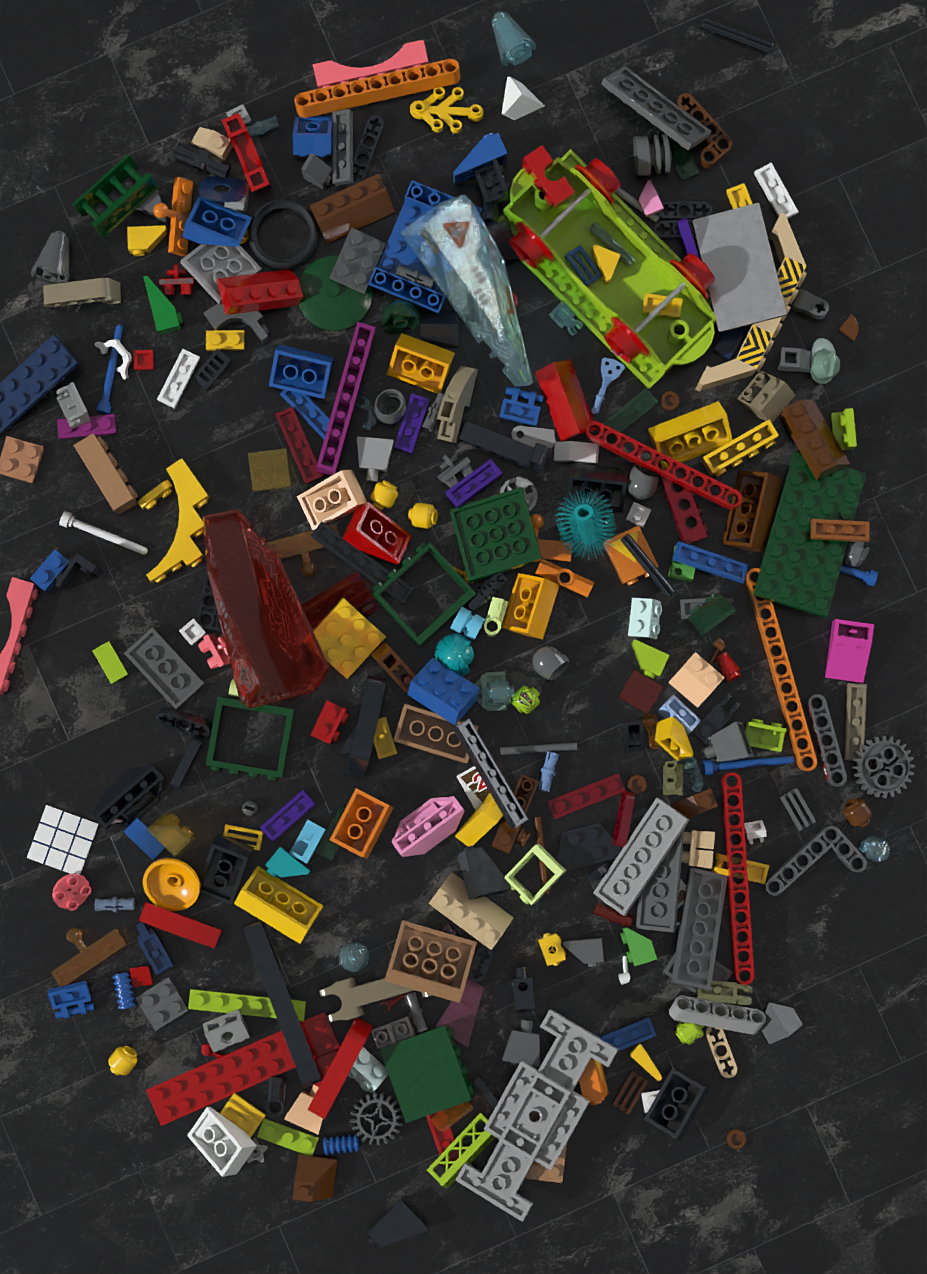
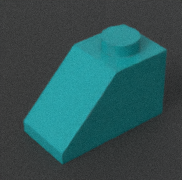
M279 847L265 865L268 867L267 872L275 878L277 875L279 877L305 875L311 872L310 869L282 847Z

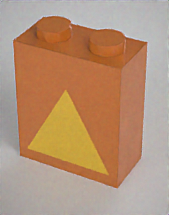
M639 525L611 538V541L609 539L605 541V544L603 543L623 585L628 583V586L638 582V577L643 575L649 577L648 573L621 542L622 537L626 534H630L657 568L659 567Z
M591 1058L579 1079L582 1096L590 1100V1105L602 1103V1100H604L609 1092L602 1063Z

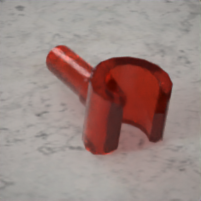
M404 994L390 1001H382L379 1006L382 1004L388 1005V1009L383 1011V1013L390 1011L395 1003L405 998Z

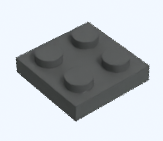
M170 977L135 998L155 1031L189 1010Z

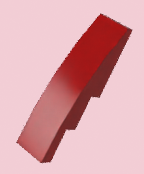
M145 902L139 918L141 922L215 948L221 930L147 902Z

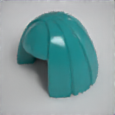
M459 633L446 635L437 644L435 659L462 677L469 674L471 671L468 665L474 658L473 648L470 645L472 640Z

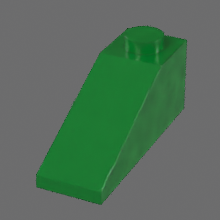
M144 276L159 335L181 330L180 324L183 323L181 312L177 313L175 307L150 278Z

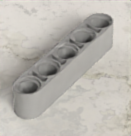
M678 996L669 1009L670 1016L677 1021L747 1034H757L766 1021L765 1014L758 1009L688 996Z

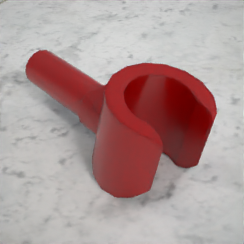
M202 1044L201 1052L203 1055L215 1056L217 1058L224 1056L221 1053L213 1052L210 1044Z

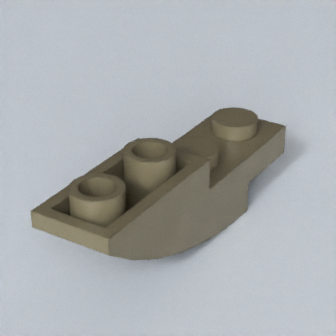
M460 366L453 376L439 408L437 419L441 420L437 439L457 442L464 407L470 406L478 369Z

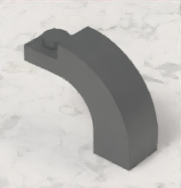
M220 303L204 312L206 319L215 331H219L231 322H243L253 329L263 344L270 340L267 335L270 332L264 324L260 325L264 318L259 311L225 315L223 304Z

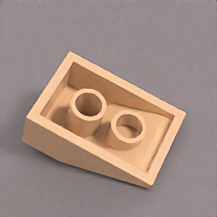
M341 470L297 496L313 531L321 521L325 524L332 523L355 512V510L367 503L352 470Z

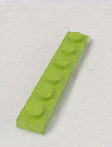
M190 989L188 1009L230 1013L239 1009L241 1015L277 1018L269 997ZM291 1000L299 1021H304L306 1001Z

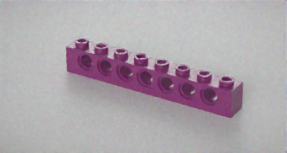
M357 322L319 456L317 472L328 475L336 473L376 327Z

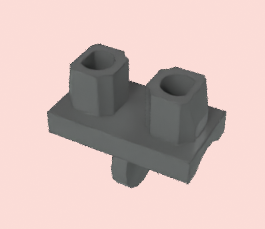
M455 454L450 458L444 455L442 458L445 462L440 465V468L444 471L437 477L441 482L452 488L459 482L454 476L458 471L464 477L473 472L469 464L471 461L464 455L459 459Z

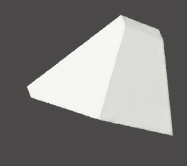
M507 77L502 108L503 115L516 120L545 106L521 82Z

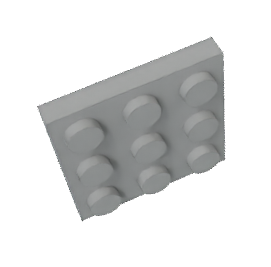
M201 244L181 259L180 262L218 304L222 300L217 278L255 274L261 271V267L240 245L235 247Z

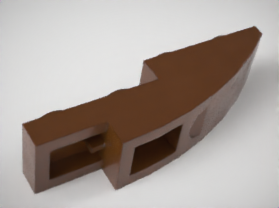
M521 774L513 794L526 815L539 781ZM503 816L491 847L509 854L521 824L511 829Z

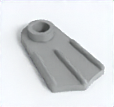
M516 426L511 433L512 439L535 447L536 443H540L552 448L556 442L554 430ZM519 431L522 432L523 437L518 438L516 433Z

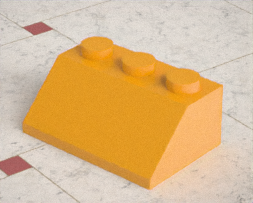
M401 333L395 345L387 375L434 393H441L455 353Z
M518 573L501 628L529 637L543 639L559 584L545 578Z

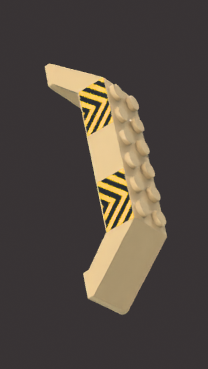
M781 213L768 239L773 241L780 262L777 277L786 313L788 314L791 307L787 305L788 303L792 304L799 291L796 287H800L807 273L804 272L806 264L785 214ZM786 316L752 324L736 358L712 368L707 366L695 390L700 392L753 376L755 371L759 372L766 360L763 355H767L774 343L771 339L772 337L775 338L782 326L779 322L780 320L784 321Z

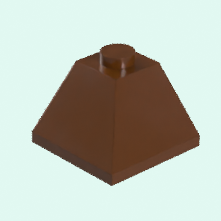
M299 1154L292 1200L314 1202L332 1198L337 1159Z

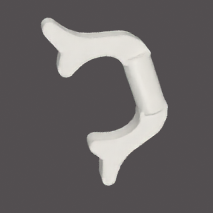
M112 339L106 343L96 342L95 346L101 350L102 354H106L110 346L115 347L121 354L123 364L117 367L116 371L121 373L123 379H127L128 367L131 362L130 352L124 348L118 339Z

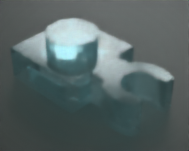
M564 301L560 302L549 314L561 328L566 325L568 332L572 336L577 333L574 326L578 329L583 327L581 321L573 318L576 313Z

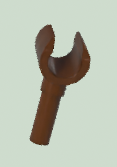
M718 638L713 643L716 650L709 661L711 665L714 664L718 654L725 647V642L721 638Z

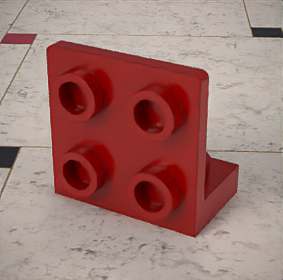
M326 701L311 736L330 745L333 742L337 743L341 735L339 728L341 724L345 726L349 718L348 710Z

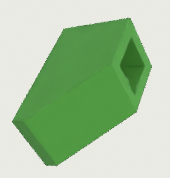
M627 927L622 928L623 933H620L623 944L628 945L629 951L626 954L629 963L633 962L634 966L657 960L650 939Z

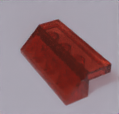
M358 571L296 608L293 614L299 613L296 619L298 620L301 617L300 625L307 636L342 598L348 601L365 618L380 609Z

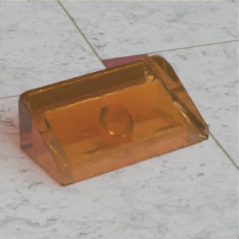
M465 1102L442 1110L431 1118V1122L438 1131L444 1132L473 1110V1106L469 1102Z

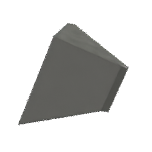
M769 1002L765 1012L766 1021L761 1027V1031L768 1043L772 1044L790 1036L803 1024L792 1007Z

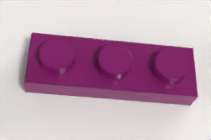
M115 415L89 416L90 422L73 429L70 428L67 419H57L59 439L88 437L93 433L95 436L117 434Z

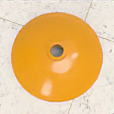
M164 858L153 862L147 868L143 877V887L148 898L157 906L170 911H180L189 908L195 903L200 893V881L196 872L188 864L177 859Z

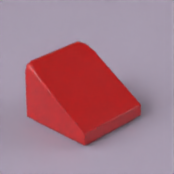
M150 965L130 968L133 987L153 985Z

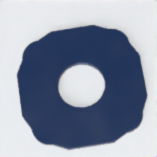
M218 176L206 177L201 181L199 193L202 198L226 203L239 201L244 197L246 191L244 181L234 177H227L226 180ZM223 185L228 186L231 190L226 193H220L215 191L214 188Z

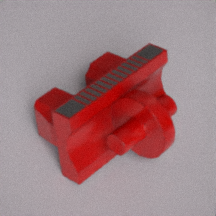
M174 264V269L167 270V275H174V277L159 279V285H162L164 295L175 294L174 284H181L182 294H192L195 278L180 277V275L187 274L186 269H179V264Z

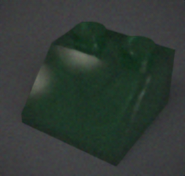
M713 593L705 599L706 604L700 608L697 605L689 611L691 615L688 619L701 636L736 611L721 594L715 596Z

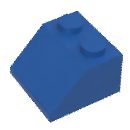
M295 116L293 155L308 156L310 153L320 157L331 155L333 116H312L308 118Z

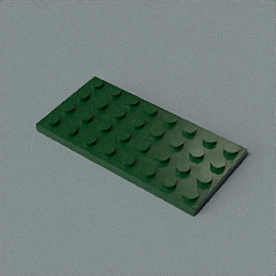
M796 451L792 452L753 591L754 596L826 618L828 616L848 541L811 539V520L854 521L866 473L845 467L816 480L802 454Z

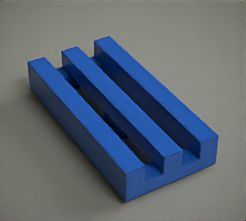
M581 245L565 255V259L586 287L602 277V274ZM576 252H580V254L586 260L588 265L594 271V273L596 274L594 277L590 273L588 268L585 266V264L582 262V260L579 258ZM572 255H573V257L575 258V260L578 262V264L581 266V268L584 270V272L586 273V275L589 277L590 280H587V279H586V277H585V276L583 275V273L580 271V269L578 268V266H577V265L575 264V262L572 260V258H571Z

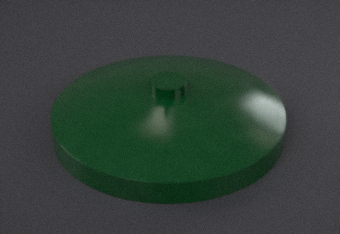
M336 255L322 257L314 261L304 270L299 279L303 298L299 302L302 314L314 326L331 332L344 331L356 326L357 322H361L369 312L373 299V290L370 285H368L365 293L362 294L329 279L339 257Z

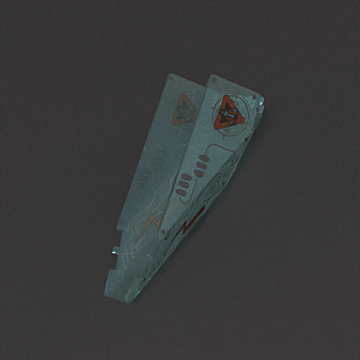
M461 195L440 202L438 206L435 205L401 231V234L443 294L446 295V298L477 342L480 343L484 340L493 351L489 356L491 358L497 356L506 366L502 371L516 387L528 386L533 380L504 259L471 200H468L465 195Z

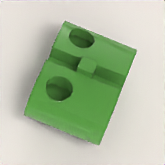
M674 546L669 578L692 582L695 568L673 561L676 546Z

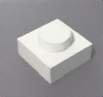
M194 618L179 630L191 646L207 634Z
M660 1089L641 1093L645 1113L648 1112Z

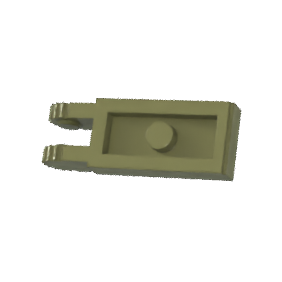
M712 980L711 990L697 988V998L715 1002L750 1005L752 998L737 995V992L740 994H750L752 987L735 982Z

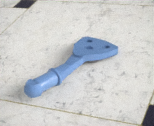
M602 359L601 374L603 383L591 408L592 415L599 414L602 402L605 400L604 395L608 385L617 379L625 369V366L615 359Z

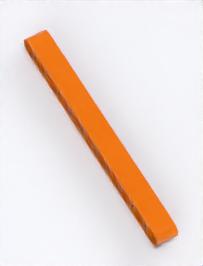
M753 568L747 573L745 581L798 767L803 771H811L816 767L817 759L772 601L767 599L759 601L753 595L756 582L750 579L751 573L758 574L760 570L759 568ZM766 609L769 611V619L761 617V610ZM767 628L774 629L775 636L773 638L766 635ZM773 646H777L780 649L779 656H774L771 653ZM780 664L786 669L784 675H780L776 671L777 666ZM783 683L790 685L791 691L789 693L782 691ZM789 701L794 702L796 705L794 712H790L787 709ZM794 720H798L801 723V729L798 731L792 727ZM800 738L806 741L805 749H800L797 745ZM805 757H809L812 761L809 768L803 765L802 761Z

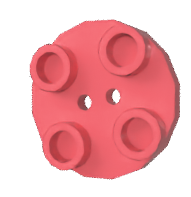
M70 873L63 876L54 886L53 900L59 907L74 911L90 895L91 887L83 875Z

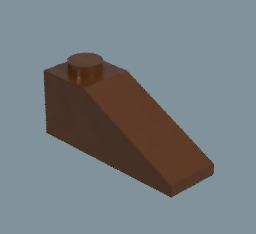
M383 642L370 655L408 695L410 683L416 675L393 649Z
M711 788L670 804L672 808L686 816V818H691L718 806Z

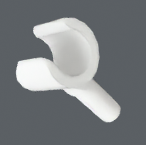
M623 956L624 973L618 974L620 984H626L630 981L627 956Z

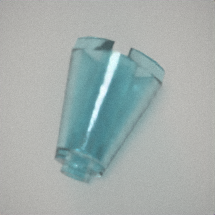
M507 12L496 13L491 22L502 63L505 66H509L507 63H513L515 66L526 61L532 56L531 51L533 48L536 50L535 42Z

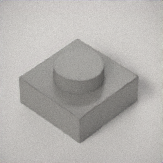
M243 104L226 112L228 117L240 113L246 125L252 123Z

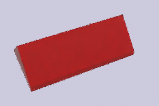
M571 359L553 362L536 371L535 375L560 441L565 442L586 435L587 425L594 420ZM593 427L589 430V432H594L597 430V428Z

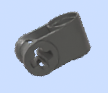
M799 289L791 304V308L820 320L827 315L829 304L810 292ZM822 306V311L818 313L817 308Z

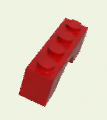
M237 113L223 119V125L239 157L251 191L256 192L270 186L271 183L242 115Z

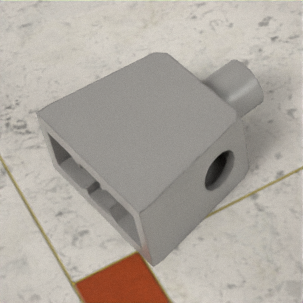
M357 436L360 470H367L366 481L378 482V472H387L394 440Z

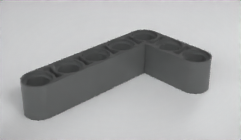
M826 826L766 880L764 889L770 895L781 894L829 849L853 872L865 870L867 861L837 827ZM829 829L835 832V837L832 840L826 837V832ZM815 842L821 845V850L818 853L812 850V845ZM843 843L848 846L846 854H841L839 851V847ZM801 855L807 858L804 866H800L797 861ZM855 858H859L861 861V866L858 869H855L852 865ZM786 868H790L793 872L790 879H786L783 875ZM772 881H776L779 886L775 892L769 889V884Z

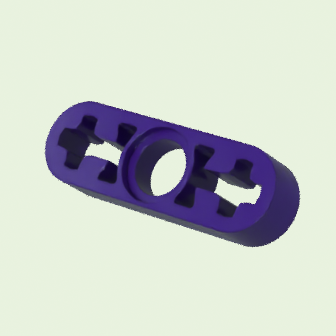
M687 219L678 220L677 224L686 253L694 254L699 258Z

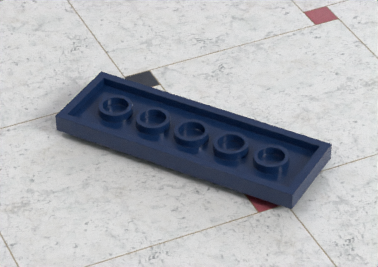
M52 335L0 383V436L79 365L56 335Z

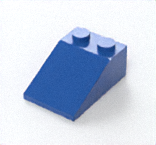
M489 133L479 141L453 172L454 185L476 177L474 170L492 165L493 159H497L498 165L507 164V151L499 133Z
M199 196L185 223L182 237L199 244L239 247L252 217Z

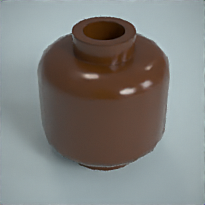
M853 798L844 805L843 814L852 826L864 827L870 823L872 811L863 799Z

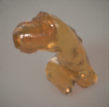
M653 713L643 716L644 727L648 732L650 747L657 749L660 746L655 741L657 718Z

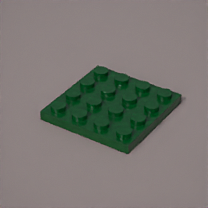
M522 487L463 505L458 509L453 508L449 510L467 578L470 583L543 560Z

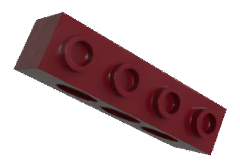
M683 470L675 472L678 478L686 477ZM660 476L659 480L682 542L690 545L706 539L709 530L706 523H702L700 518L702 511L699 504L696 505L693 499L696 497L695 493L684 487L681 492H676L673 489L674 482ZM680 501H687L689 509H681L679 506ZM687 519H694L696 526L694 528L688 527L686 525Z

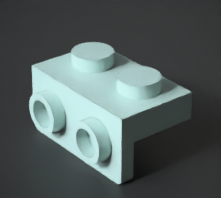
M632 598L628 636L657 639L660 631L659 617L662 613L661 601Z
M362 1047L348 1076L354 1078L363 1090L372 1093L388 1076V1071L382 1063Z

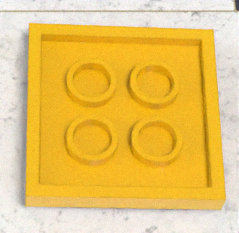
M342 598L304 641L306 643L310 642L315 651L318 650V654L348 679L386 636L348 601Z

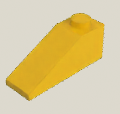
M490 793L455 835L456 838L468 847L473 846L503 816Z

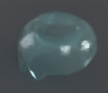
M358 942L347 944L342 947L338 955L339 964L344 970L349 972L360 971L367 966L369 951Z

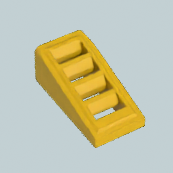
M637 1043L629 1052V1055L656 1080L660 1081L662 1077L644 1047Z

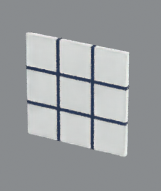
M46 805L27 858L67 873L81 874L99 824Z

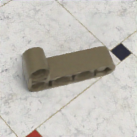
M97 278L43 286L44 306L59 307L98 301L106 304L121 303L120 282L110 278Z

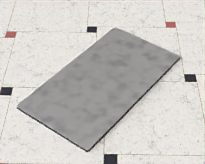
M755 203L693 220L701 259L715 277V281L708 288L719 332L786 316L787 313L760 204Z

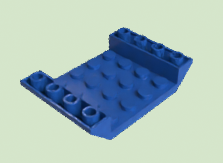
M412 180L393 231L368 285L439 313L453 285L450 283V280L456 277L469 245L459 249L455 247L457 245L452 238L449 245L446 238L448 239L450 235L446 233L441 244L446 250L434 255V253H430L432 251L428 245H425L427 243L422 236L420 241L419 232L426 223L431 225L430 229L443 228V223L450 216L454 219V222L473 220V222H470L472 225L469 227L467 234L474 232L482 208ZM399 264L413 270L418 269L420 273L434 277L435 281L432 289L397 276L396 271ZM448 272H454L453 277H451L450 279L446 278Z

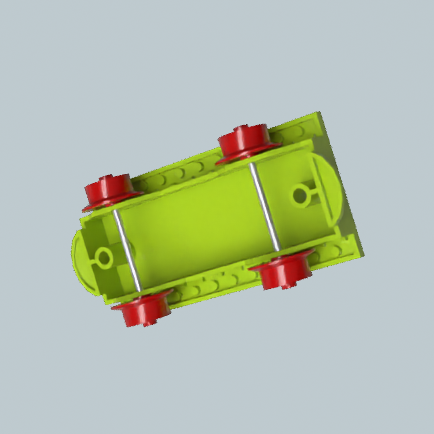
M570 149L561 159L557 157L553 161V166L544 173L546 178L550 181H558L565 177L575 191L574 197L557 209L549 206L545 200L541 199L544 198L545 194L542 190H537L531 174L527 175L524 169H521L513 179L510 188V203L504 208L503 215L498 219V223L509 221L514 236L509 240V243L519 259L648 389L674 365L688 364L704 355L712 343L714 326L717 324L708 288L715 281V277L708 266L691 253H688L681 260L614 193L621 186L613 171L600 160L595 158L586 165ZM594 222H598L636 260L631 266H627L619 258L609 284L605 285L601 277L586 287L565 259V255L581 245L598 269L590 251L591 247L596 244L610 250L590 231V226ZM576 252L594 277L596 275L580 252ZM572 255V256H571L572 260H573V261L575 262V264L578 266V268H579L580 271L583 273V275L586 277V279H587V280H590L589 277H588V276L586 275V273L584 272V270L581 268V266L578 264V262L575 260V258H574L573 255ZM645 293L667 296L650 314L642 313ZM674 298L683 299L680 319L657 316ZM674 331H679L682 335H677Z

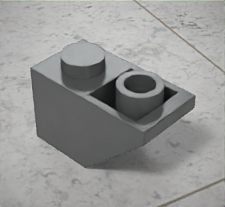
M782 347L779 351L778 370L811 373V351L801 348Z

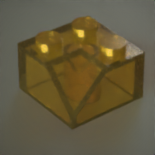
M164 813L147 830L174 856H180L195 840L192 837L194 833L187 826L182 827L179 824L180 819L174 813Z

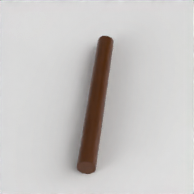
M533 817L536 843L545 849L541 817ZM538 858L541 885L543 887L549 881L547 866Z

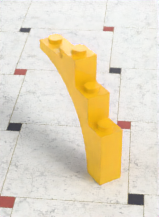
M182 458L166 469L178 495L179 522L175 539L168 553L158 566L146 575L152 583L163 581L168 572L171 570L172 572L177 571L182 567L181 563L183 562L188 568L190 566L194 568L202 562L201 559L204 557L192 540V537L198 538L204 534V529L207 526L194 508L198 507L199 509L208 503L207 499L210 497Z

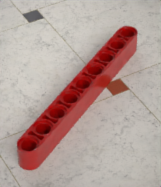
M592 421L587 425L586 437L590 441L729 510H734L740 505L742 495L739 491L600 422ZM593 427L598 428L600 431L596 436L589 432ZM614 436L617 442L609 444L607 437ZM630 444L634 447V451L628 453L624 450V446ZM648 453L651 456V460L644 461L641 455ZM664 461L668 464L669 468L662 470L659 468L658 463ZM683 470L686 477L678 478L675 472ZM701 479L703 486L696 487L693 484V480ZM717 487L720 490V494L715 496L711 494L710 489ZM735 496L738 502L730 504L728 497Z

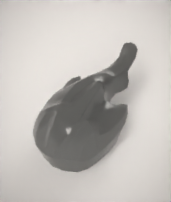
M849 541L847 543L843 561L848 567L852 568L862 565L869 553V547L864 549L865 542H854L853 544V541Z

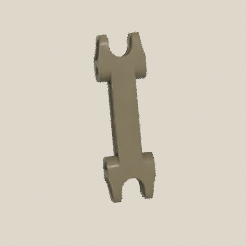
M350 977L321 989L320 995L334 994L340 997L342 1001L339 1011L327 1015L329 1022L349 1020L365 1015L363 1005L410 992L413 989L386 982L385 978L357 985L355 977ZM422 992L423 997L431 996L430 994Z

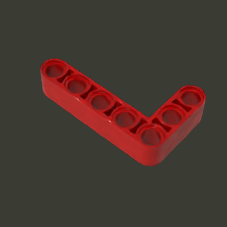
M358 1017L355 1018L310 1103L308 1111L325 1119L373 1025Z

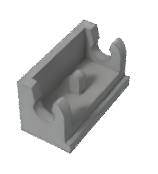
M73 382L56 391L59 395L56 398L71 429L91 421Z

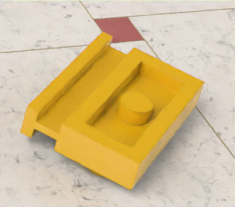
M236 1093L232 1095L220 1112L223 1117L246 1132L250 1138L266 1116L265 1113Z

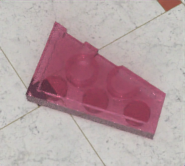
M467 977L460 1003L451 1001L436 1024V1027L448 1023V1026L452 1027L454 1031V1039L468 1047L484 987Z

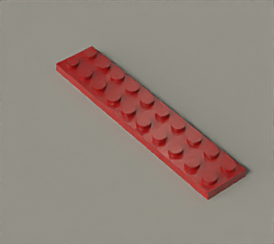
M325 1011L300 1022L314 1059L340 1048ZM281 1030L148 1088L146 1092L162 1126L229 1097L234 1093L269 1079V1077H274L293 1069L295 1064Z

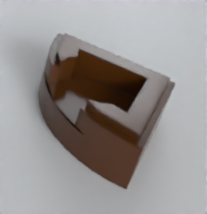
M851 314L839 330L852 341L858 335V323Z

